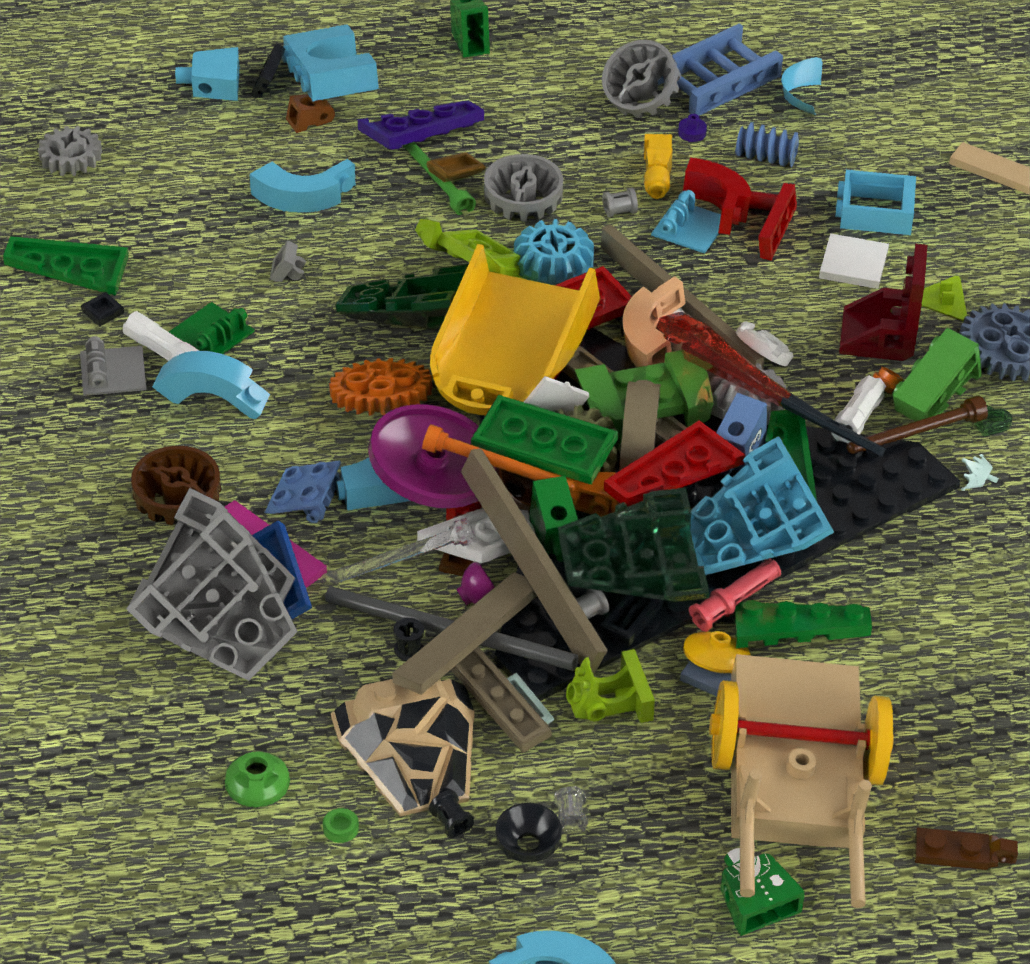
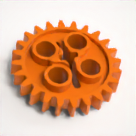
M377 358L374 362L364 360L362 365L352 363L353 368L343 367V372H335V377H331V383H329L332 403H337L338 408L345 407L346 412L356 409V414L358 415L364 411H368L369 416L375 412L385 415L386 412L396 408L420 404V401H427V396L432 394V376L429 369H424V365L416 366L415 361L406 364L405 359L393 362V358H389L387 361Z

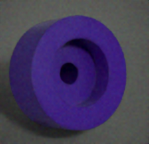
M690 114L688 118L680 121L678 135L681 139L688 142H698L706 137L707 124L699 119L697 114Z

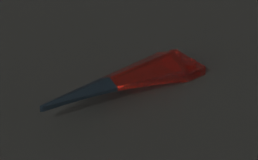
M683 312L660 317L655 329L663 332V337L670 342L676 344L683 342L681 351L685 360L883 457L885 448L834 421L789 392L741 355L708 324Z

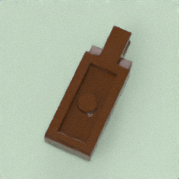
M918 827L916 829L915 863L982 870L998 867V862L1016 864L1018 841L998 839L997 836H989V834Z

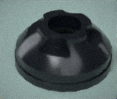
M521 803L509 807L499 816L495 835L498 846L504 854L516 861L532 863L544 860L556 851L561 840L562 826L557 815L549 808L536 803ZM532 836L538 840L539 845L533 850H524L519 847L517 842L522 837Z

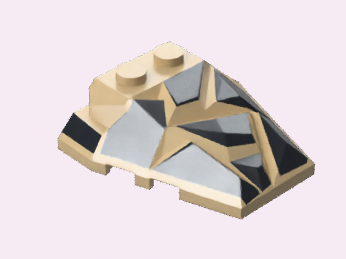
M393 679L366 684L358 690L354 700L345 701L331 713V720L339 744L344 750H349L357 760V766L362 772L366 771L374 780L377 790L399 816L429 810L431 801L437 795L447 790L456 792L459 797V803L469 801L475 711L468 691L463 684L452 679L444 681L439 679L422 695L393 683Z

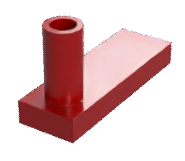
M784 183L779 194L751 191L749 209L770 211L758 236L760 258L772 261L797 208L795 184Z

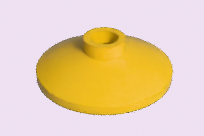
M703 631L691 634L685 639L683 645L684 654L692 663L717 673H732L736 654L751 656L748 648L736 649V638L722 631Z

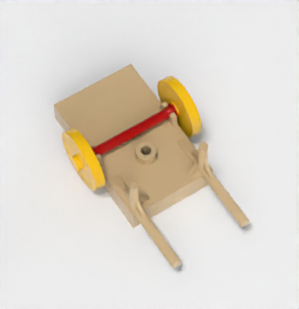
M736 654L731 681L722 680L720 682L715 710L710 717L709 734L712 735L711 757L713 769L730 770L731 767V838L740 839V895L752 897L755 894L754 840L820 847L849 848L851 906L854 908L864 907L866 905L863 849L865 810L872 785H883L889 767L893 748V710L890 698L873 696L868 706L865 724L861 723L859 666Z

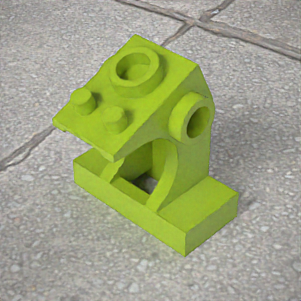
M635 649L621 652L620 671L609 677H594L589 657L583 660L580 667H576L575 676L566 689V698L571 705L575 718L596 722L604 719L606 716L636 711L640 723L654 721L655 699ZM609 693L615 694V698H603L599 696Z

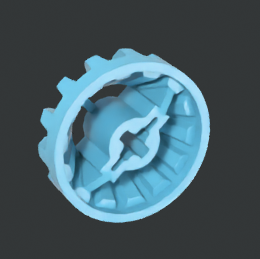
M557 219L552 221V225H545L541 220L535 224V228L532 226L525 228L514 241V252L521 256L518 263L520 267L519 275L527 280L556 285L586 273L594 265L593 241L588 238V234L583 229H576L575 225L569 221L565 226L559 225ZM567 244H575L574 247L567 252Z

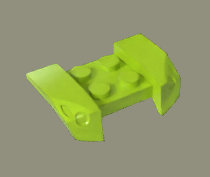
M426 218L419 220L415 231L427 247L436 251L447 252L455 258L470 262L477 244L484 245L490 272L525 279L519 275L520 267L518 263L521 256L477 229L442 232L439 222Z

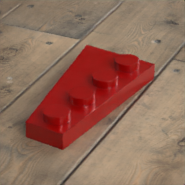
M699 420L604 480L603 490L624 507L628 508L652 499L653 496H660L745 464L743 461L745 454Z

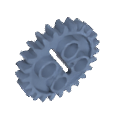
M1003 303L1002 309H998L996 305L991 304L989 310L984 306H980L979 312L972 310L970 316H965L959 334L979 344L981 368H988L987 375H991L995 371L998 373L999 379L1009 375L1012 381H1015L1017 376L1027 381L1030 374V310L1028 309L1022 313L1017 305L1011 310L1005 303Z

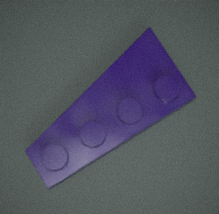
M466 100L434 106L433 112L414 109L409 110L408 116L394 117L392 113L381 115V121L369 122L368 118L357 119L358 130L385 146V148L396 150L400 149L402 145L411 142H422L434 135L448 134L450 130L460 127H471L473 123L484 120V109Z

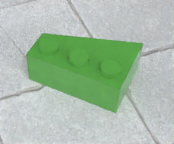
M947 327L941 336H936L932 340L929 351L925 356L915 361L911 368V373L904 382L900 381L896 385L892 395L895 411L914 421L941 414L949 407L950 404L947 401L954 393L961 396L966 391L962 386L969 379L974 378L978 380L982 376L979 344Z

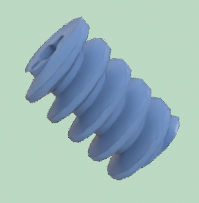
M750 122L747 129H744L743 126L740 128L735 154L740 157L746 152L748 159H752L757 154V159L760 162H763L768 156L770 164H774L779 158L780 166L785 167L790 161L792 168L799 147L798 132H795L792 138L788 139L787 130L784 129L780 137H778L776 127H772L769 134H766L765 125L762 124L759 130L755 131L754 122Z

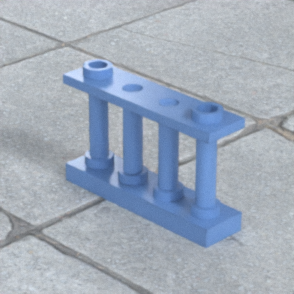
M739 23L672 56L677 63L680 75L691 70L706 82V84L697 88L682 76L677 81L679 89L690 96L688 112L699 116L780 77L783 55L777 51H773L763 57L757 55L742 43L743 25ZM734 50L749 63L739 67L724 56V54ZM712 60L728 73L717 77L704 67L703 64ZM663 76L658 80V85L664 83Z

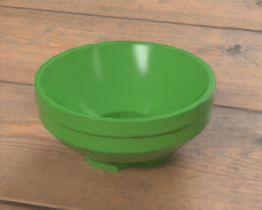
M261 751L249 752L236 758L229 765L225 776V787L229 796L239 804L248 807H263L277 802L286 794L290 784V776L286 764L276 755ZM253 763H262L267 767L260 774H252L246 770Z

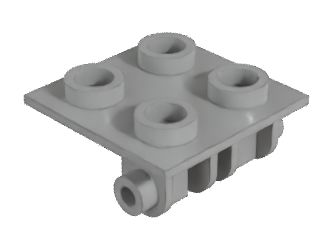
M92 336L85 344L86 351H80L83 396L146 390L142 346L105 349L104 342L99 337Z

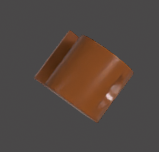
M308 94L293 95L289 98L286 120L296 133L307 130V127L310 125L320 126L330 123L335 117V110L326 99L312 101Z

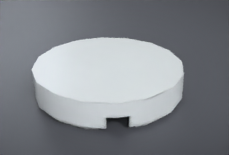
M747 321L740 324L736 330L737 336L760 355L782 366H787L794 357L793 353L789 352L788 346L768 331L761 330L756 332L753 330L755 324Z

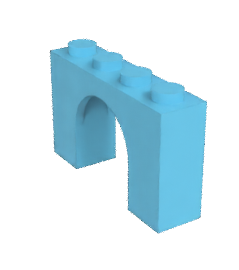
M348 24L283 36L285 52L282 56V61L287 63L289 72L294 73L296 82L301 83L302 91L307 92L312 101L379 89L376 62L369 53L356 54L355 34Z

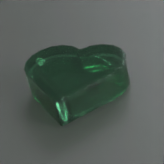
M987 405V419L974 423L982 436L987 437L1009 430L1013 417L1004 409H994Z

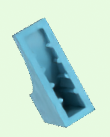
M369 458L341 467V480L336 481L338 500H345L347 510L410 501L383 483L375 473Z

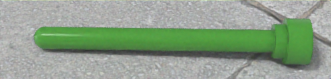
M415 142L402 145L450 197V207L457 215L463 214L460 211L463 209H467L468 212L474 210L476 201L468 191L458 190L451 181L443 182L429 172L426 163L431 159Z

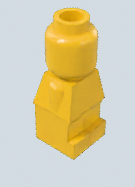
M645 134L644 160H646L644 188L649 196L654 199L663 198L670 189L673 152L672 134Z

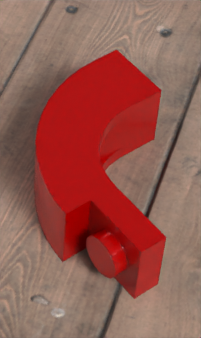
M690 157L685 171L683 191L691 190L695 194V199L704 200L716 205L722 211L718 233L730 235L733 224L739 225V222L746 223L751 196L748 183L741 175L726 166Z

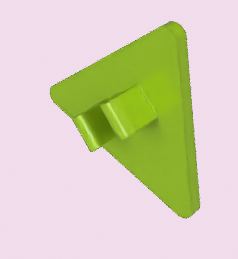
M953 276L924 288L922 307L964 321L967 311L960 277Z

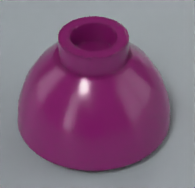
M474 561L465 570L461 586L456 588L467 606L471 603L476 604L493 590L495 586L482 565Z

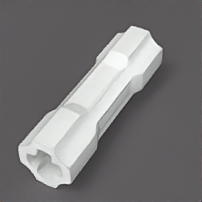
M138 311L130 314L127 321L123 324V333L139 344L148 347L168 361L185 352L200 351L167 332L159 324Z
M870 375L861 379L854 390V395L846 407L838 413L834 421L860 435L868 417L885 397L884 390L886 385L882 379L874 378ZM831 432L837 441H843L847 444L850 442Z

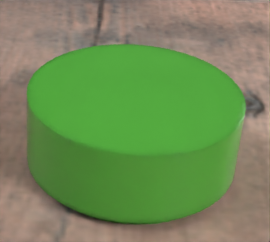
M338 808L331 810L323 818V833L333 842H348L358 834V817L349 809Z

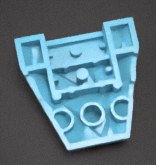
M779 436L750 452L743 459L746 465L736 475L731 477L727 474L721 480L723 487L712 498L705 496L676 524L703 576L800 551L834 533Z

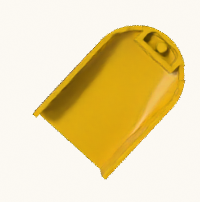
M477 244L431 350V372L440 394L450 404L460 410L486 416L498 395L524 402L544 376L556 379L579 347L600 300L595 269L589 268L580 290H573L490 272L484 245Z

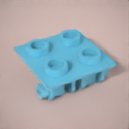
M691 190L682 191L678 196V200L673 202L652 231L651 236L705 254L719 235L721 214L695 206L694 192Z

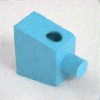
M238 47L193 53L192 67H176V84H192L193 97L238 101L240 69Z

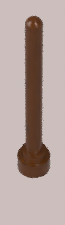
M977 395L965 399L960 408L865 438L881 446L961 420L976 423L987 419V405L984 399ZM852 442L847 444V451L850 454L867 450Z

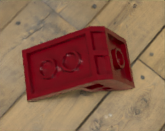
M915 243L914 255H907L905 274H910V276L905 277L903 289L881 288L844 306L839 354L905 361L914 356L925 286L928 245Z

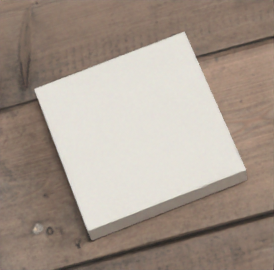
M830 233L819 278L878 289L889 244Z

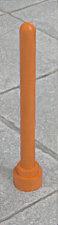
M432 424L429 425L422 444V449L432 453L447 450L467 458L471 450L479 449V447L448 437L449 434L443 432V428ZM482 449L491 465L535 481L561 476ZM566 477L569 490L573 492L576 489V482Z

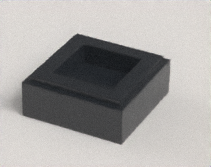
M107 292L81 305L82 312L99 327L124 314V307Z

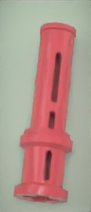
M766 559L728 587L713 590L710 597L702 603L691 605L689 607V614L692 616L694 624L701 631L707 632L712 629L713 623L723 616H731L740 602L781 576V569L774 559Z

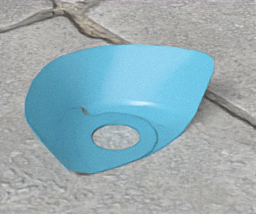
M818 57L793 64L784 71L781 79L785 99L791 105L813 115H816L813 106L800 101L788 91L800 86L821 85L823 62Z

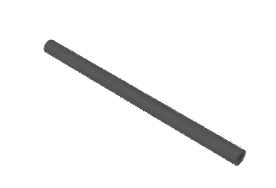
M333 586L327 589L325 595L327 603L395 622L404 618L417 619L423 624L424 630L438 634L455 621ZM499 632L493 633L480 644L481 646L570 671L576 669L579 660L578 654Z

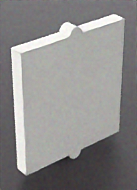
M544 376L524 403L553 412L560 408L564 412L574 411V405L582 406L590 396L589 392L571 386L570 382L563 383Z

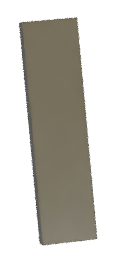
M479 647L451 669L454 675L522 753L552 736L551 728Z

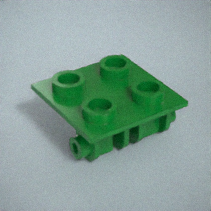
M210 302L170 330L169 333L200 351L224 354L254 333L255 329L246 324L245 319L248 315L243 308H234L228 313L213 302Z

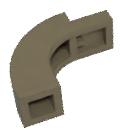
M638 380L636 382L629 381L627 385L619 471L655 448L661 384H655L648 380Z

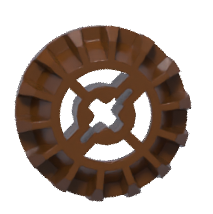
M169 446L152 451L136 464L131 475L133 499L136 501L137 509L143 514L148 513V518L155 522H158L164 516L166 524L173 526L174 517L189 488L219 502V493L221 492L219 467L210 455L197 448ZM156 493L163 496L165 504L155 502Z

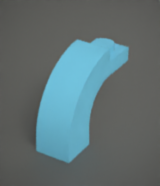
M348 159L322 173L311 176H299L288 173L273 161L250 173L251 195L270 207L288 212H315L331 208L341 203L342 192H348L356 185L355 164Z
M190 351L173 357L162 366L152 386L160 394L176 404L181 403L185 398L195 393L214 394L227 400L252 419H256L261 415L270 396V393L249 378L253 370L252 368L230 356L210 351Z
M535 931L516 936L515 951L501 953L494 959L489 960V964H616L598 945L578 935L561 931Z

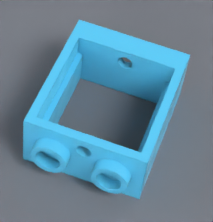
M846 170L845 181H839L837 198L842 199H837L835 217L841 218L840 228L911 235L916 176ZM854 196L901 201V210L850 205V198Z

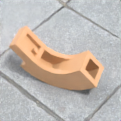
M675 276L660 285L653 292L642 287L632 296L625 307L623 329L626 348L631 361L636 367L664 363L665 353L672 352L670 338L657 330L656 326L686 304L683 282Z

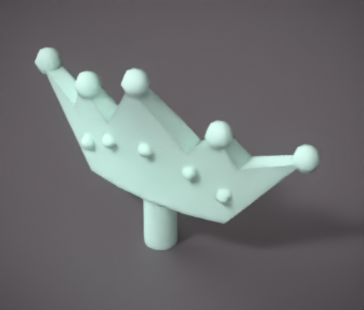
M983 454L979 455L981 459L974 456L973 460L975 462L962 458V462L965 463L970 474H964L969 483L961 488L962 491L983 487L986 480L997 483L999 478L990 475L993 467L984 458Z

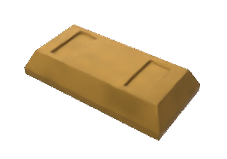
M467 152L430 160L426 163L429 172L443 182L472 176L486 168L484 164Z

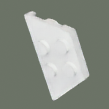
M483 508L417 531L418 544L481 564L510 553ZM520 510L535 533L534 527L530 523L528 510Z

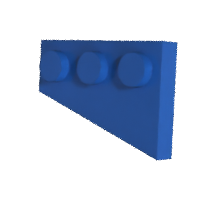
M276 521L253 534L252 536L295 577L283 601L291 619L312 609L285 525L280 521Z

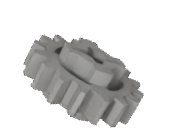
M65 126L64 131L53 129V135L45 134V140L39 141L38 153L39 160L42 161V167H49L51 173L59 170L60 176H64L66 172H71L72 176H76V171L79 170L86 173L88 166L95 168L96 161H101V141L98 140L97 134L91 135L90 129L80 131V126H76L74 129H69L68 126Z

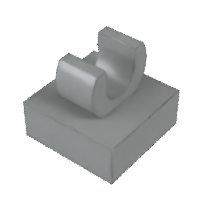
M288 240L273 258L270 274L271 280L282 282L286 276L292 280H298L303 276L304 271L301 269L306 264V260L296 256L298 245Z

